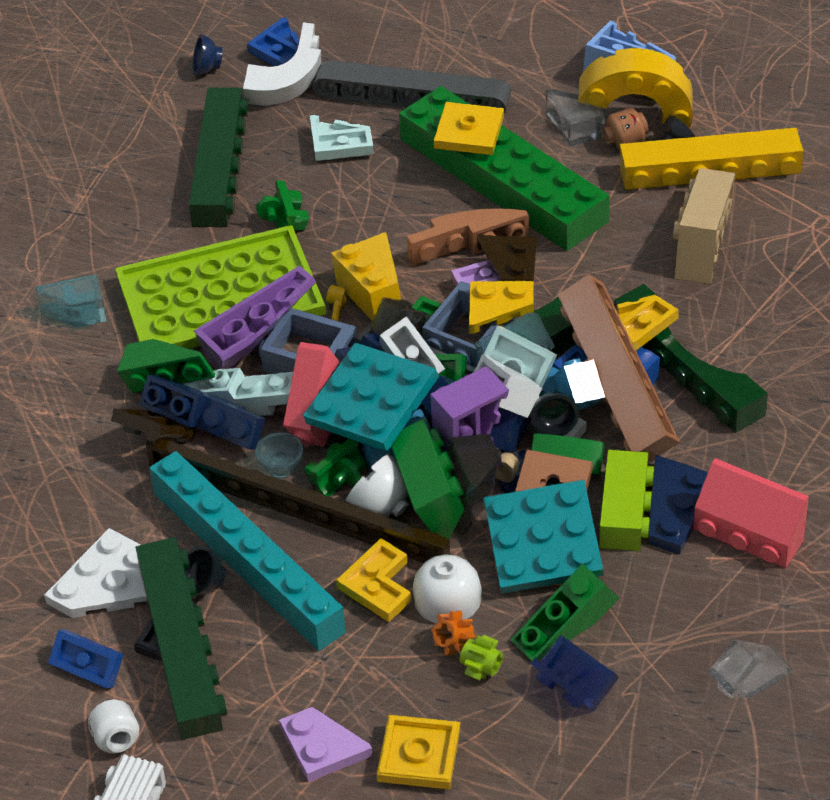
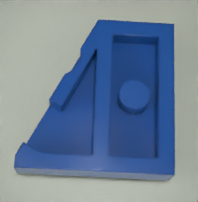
M283 17L247 43L248 53L272 66H279L288 62L295 55L299 46V38L295 31H291L287 18Z

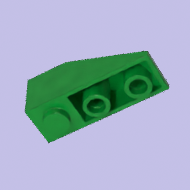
M156 339L127 344L117 369L118 374L132 393L143 391L148 375H154L180 384L215 378L216 375L201 352Z
M582 563L510 640L533 663H536L596 624L619 597Z

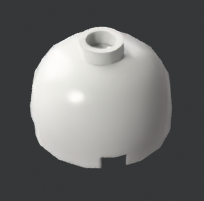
M388 454L371 467L374 471L366 478L362 476L349 493L346 502L374 513H380L385 517L393 515L397 518L409 505V502L406 500L409 493L397 460Z
M448 554L435 556L427 560L416 572L412 589L415 609L423 618L433 623L439 622L438 614H449L450 611L460 610L462 611V619H468L474 615L481 603L482 587L478 573L467 560L459 556Z

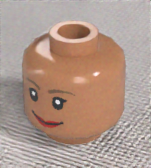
M627 108L610 114L606 119V127L603 128V135L607 144H613L618 150H620V144L644 142L645 135L649 133L645 116L642 112H637L633 108Z

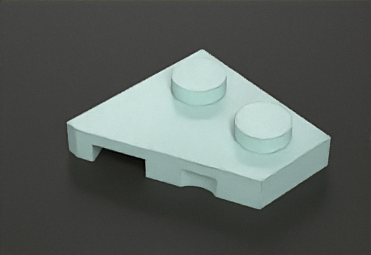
M310 115L316 161L374 154L370 126L349 124L346 121L336 119L334 124L319 122V116Z

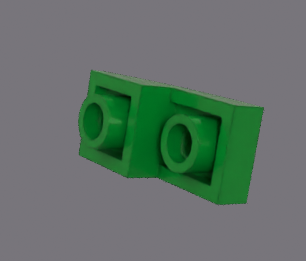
M534 433L532 451L592 461L593 469L591 476H601L604 452L603 442Z

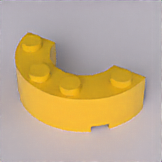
M642 48L616 50L615 55L606 58L601 56L594 60L579 78L578 102L606 109L613 100L620 96L628 94L645 95L654 99L660 105L662 124L665 123L669 115H673L681 120L689 129L691 127L693 118L692 84L690 79L684 74L682 66L667 55Z

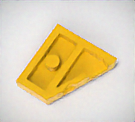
M470 281L469 334L480 332L479 326L495 321L497 325H500L514 317H522L534 312V281Z
M657 295L643 297L635 302L628 301L617 304V312L635 350H638L679 319V309Z

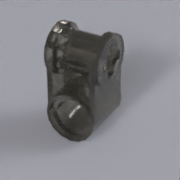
M383 297L370 328L375 333L381 335L407 316L419 334L423 336L422 327L430 319V316L426 312L417 311L412 308L411 303L405 299L399 300Z

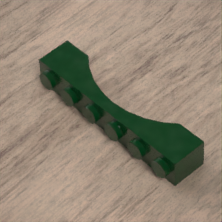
M642 284L615 299L614 306L617 310V304L628 301L635 302L640 298L656 294L645 284ZM669 327L642 346V348L650 350L659 356V366L664 367L674 376L679 385L685 386L700 404L707 406L721 423L729 426L735 433L766 416L768 393L747 374L727 371L698 359L675 339Z

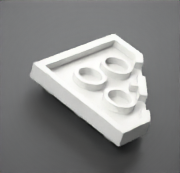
M109 528L44 595L46 604L71 618L86 616V611L106 608L107 612L134 608V603L147 601L135 546L141 544Z

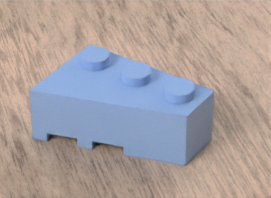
M610 20L586 44L583 72L597 58L615 55V51L620 49L642 48L660 52L675 61L676 57L650 42L645 45L637 41L636 34L631 31L627 32V34L617 29V23Z

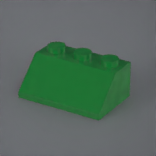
M423 418L404 428L391 446L414 510L431 532L450 539L464 511L460 499L464 491L456 476L452 477L450 471L455 468L447 452L442 451L441 447L446 444L437 427L431 429Z

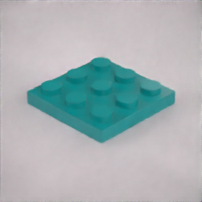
M354 343L303 414L306 424L388 451L437 381L439 375L436 368Z
M585 480L484 497L501 594L564 583L582 563L597 577L604 576Z

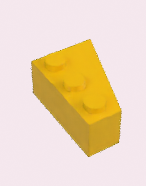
M386 232L355 244H347L341 249L331 252L337 285L345 288L346 294L375 324L404 314L399 283Z

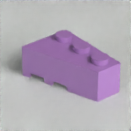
M487 366L430 394L432 429L437 427L446 444L441 447L442 451L447 452L455 468L450 471L452 477L456 476L460 483L484 471L493 443L490 433L493 424L499 423L501 418L498 408L501 399H506L509 393V389Z

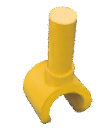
M335 285L329 287L326 301L327 303L334 304L331 319L339 321L340 310L346 306L347 297L345 295V288Z

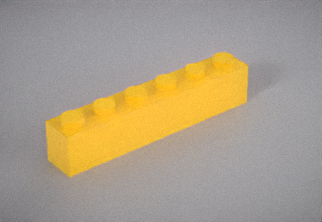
M797 128L620 144L619 167L625 190L690 184L691 178L696 179L699 168L735 173V180L802 173L804 150Z

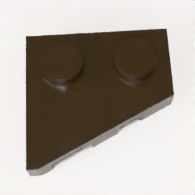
M477 236V247L485 253L487 264L496 273L498 281H534L537 237Z

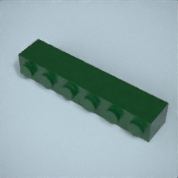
M207 88L189 201L192 227H228L229 215H234L235 199L232 195H237L238 181L235 175H240V157L238 155H243V138L241 136L246 134V121L243 117H248L249 111L248 99H243L242 88Z
M176 537L135 546L180 739L185 740L223 731L221 717L227 715L226 704L223 694L216 695L214 686L220 685L216 665H208L207 656L212 655L208 635L201 636L199 627L205 626L201 607H194L192 598L197 597L193 577L186 578L184 570L190 569L186 549L179 550Z

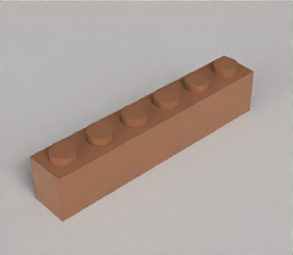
M590 274L586 275L558 294L563 305L560 307V311L567 322L572 324L575 331L572 334L573 339L584 350L587 356L585 362L594 361L605 395L603 400L609 403L612 409V413H610L611 420L625 437L623 445L626 451L648 452V462L655 459V455L663 454L679 444L680 441L604 283Z

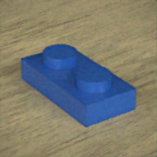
M63 629L57 632L48 663L102 687L112 688L115 685L124 654Z

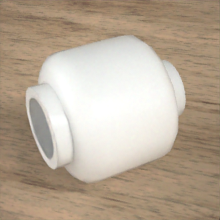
M115 699L104 701L98 704L89 715V731L97 747L105 753L115 754L131 748L137 741L139 724L130 706L125 702Z

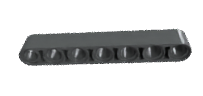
M332 60L325 61L320 65L313 83L314 92L323 98L405 108L438 87L443 86L470 105L504 108V114L512 91L510 85L500 79Z

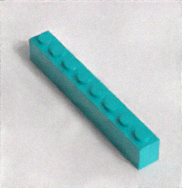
M177 451L149 467L154 494L316 650H322L346 633L343 606Z

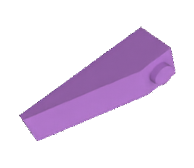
M299 265L194 330L207 359L217 369H227L236 365L238 361L246 357L316 283L314 277Z

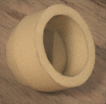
M512 453L499 454L491 464V473L500 481L511 482L519 471L517 457Z

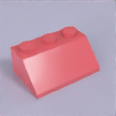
M715 458L711 463L695 505L693 529L707 537H713L727 543L735 549L746 551L762 558L766 562L786 568L804 541L809 496Z

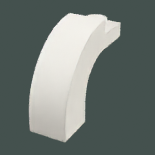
M303 22L297 52L288 62L274 67L248 64L243 86L244 99H248V104L267 106L285 103L300 96L313 84L321 65V49H318L319 36L315 35L314 24Z

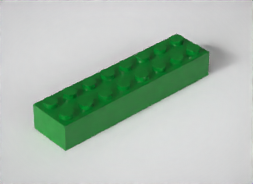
M443 86L438 87L399 113L400 140L501 208L527 211L529 214V227L565 251H569L609 222V194L503 125H501L493 155L434 148V138L445 103L469 104Z

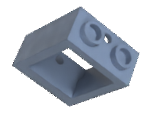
M460 281L422 327V334L427 345L446 354H464L467 356L466 364L476 368L482 354L485 353L496 327L502 326L505 328L515 323L516 317L500 325H497L495 321L489 322L488 324H491L490 328L476 345L447 334L446 332L462 313L469 316L470 284Z
M291 308L275 325L268 338L263 339L260 344L259 357L262 360L263 371L271 374L294 371L297 353L283 350L292 333L331 344L329 349L335 354L336 349L352 347L356 343L357 328L353 325Z

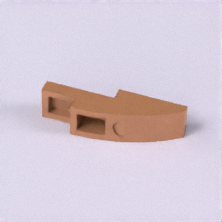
M477 209L430 219V229L407 236L408 259L414 266L468 247L473 255L481 253L483 250H479L477 247L478 235L529 237V214L525 210Z

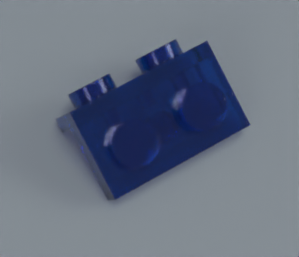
M562 635L541 662L534 658L530 663L538 671L535 678L551 690L557 685L565 691L562 697L577 709L585 705L593 712L619 678L613 671Z

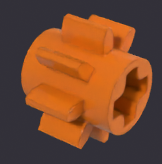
M460 610L450 611L449 614H438L439 622L431 628L435 641L434 646L445 647V655L461 652L468 639L476 638L472 625L473 619H462V611Z

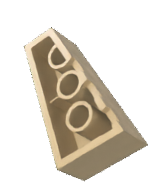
M699 168L696 179L691 178L688 193L686 192L684 204L680 208L679 218L675 222L673 230V240H678L675 279L706 284L712 283L713 268L718 260L719 245L722 244L724 228L727 224L733 200L735 173Z

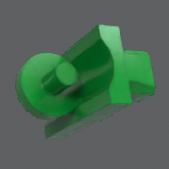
M276 180L275 195L273 197L264 196L256 206L258 216L263 220L275 221L276 228L292 225L294 230L305 231L309 216L307 210H300L302 205L301 192L288 190L285 181Z
M348 439L343 444L335 442L328 448L326 458L320 463L312 461L305 467L304 471L308 481L315 485L319 493L330 497L345 483L355 485L361 479L360 471L367 466V463L359 452L358 441Z

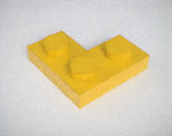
M381 538L336 579L337 589L390 622L412 601L411 592L391 580L408 563L407 554Z

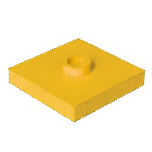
M446 102L434 138V148L493 155L504 119V108Z
M388 715L377 770V782L450 790L461 730L460 722Z

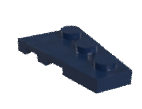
M655 455L648 544L681 554L693 531L695 505L707 477V471Z

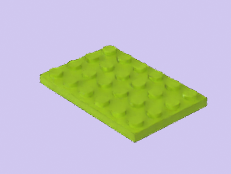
M292 225L115 268L116 277L138 342L156 339L187 349L201 346L194 330L299 265L313 276ZM316 283L292 307L293 309L318 316L326 315L325 303Z

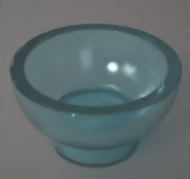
M272 433L258 442L255 450L256 458L261 467L270 472L271 475L286 477L301 462L303 445L299 438L290 433Z

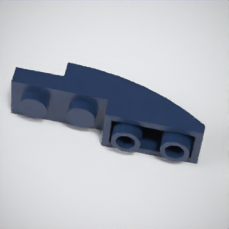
M154 375L147 376L139 406L188 427L200 428L249 450H256L265 422V418L246 411V408Z

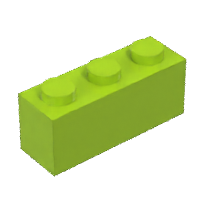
M608 450L599 548L640 551L642 537L648 538L650 517H644V512H651L652 492L646 491V486H653L654 466H648V452Z

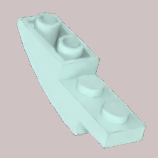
M240 368L213 370L216 374L215 378L183 384L246 408V411L258 416L273 415L277 405L287 404L293 372L245 377Z

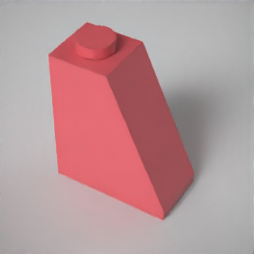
M300 342L297 350L283 426L292 435V440L304 447H309L310 444L324 447L330 435L329 431L306 424L303 414L340 364L328 346Z

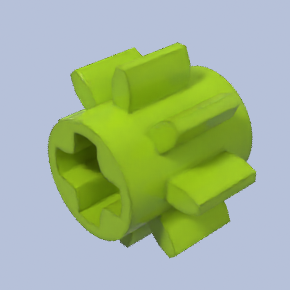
M486 635L482 637L477 636L476 641L471 638L468 639L462 648L459 659L461 664L467 666L464 674L479 681L481 678L486 679L487 675L495 676L503 661V652L496 649L499 641Z

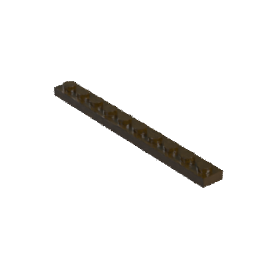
M148 440L146 443L149 466L156 464L177 451L221 492L374 545L382 538L406 553L408 558L422 563L435 556L450 555V539L438 533L422 530L407 522H400L382 516L380 513L359 508L346 501H339L322 495L318 491L308 490L296 486L289 481L265 475L258 470H251L236 465L229 460H222L205 454L200 450L190 449L176 444L172 440Z

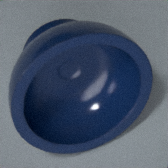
M201 34L198 36L194 48V75H205L212 69H219L222 61V47L215 46L211 38Z

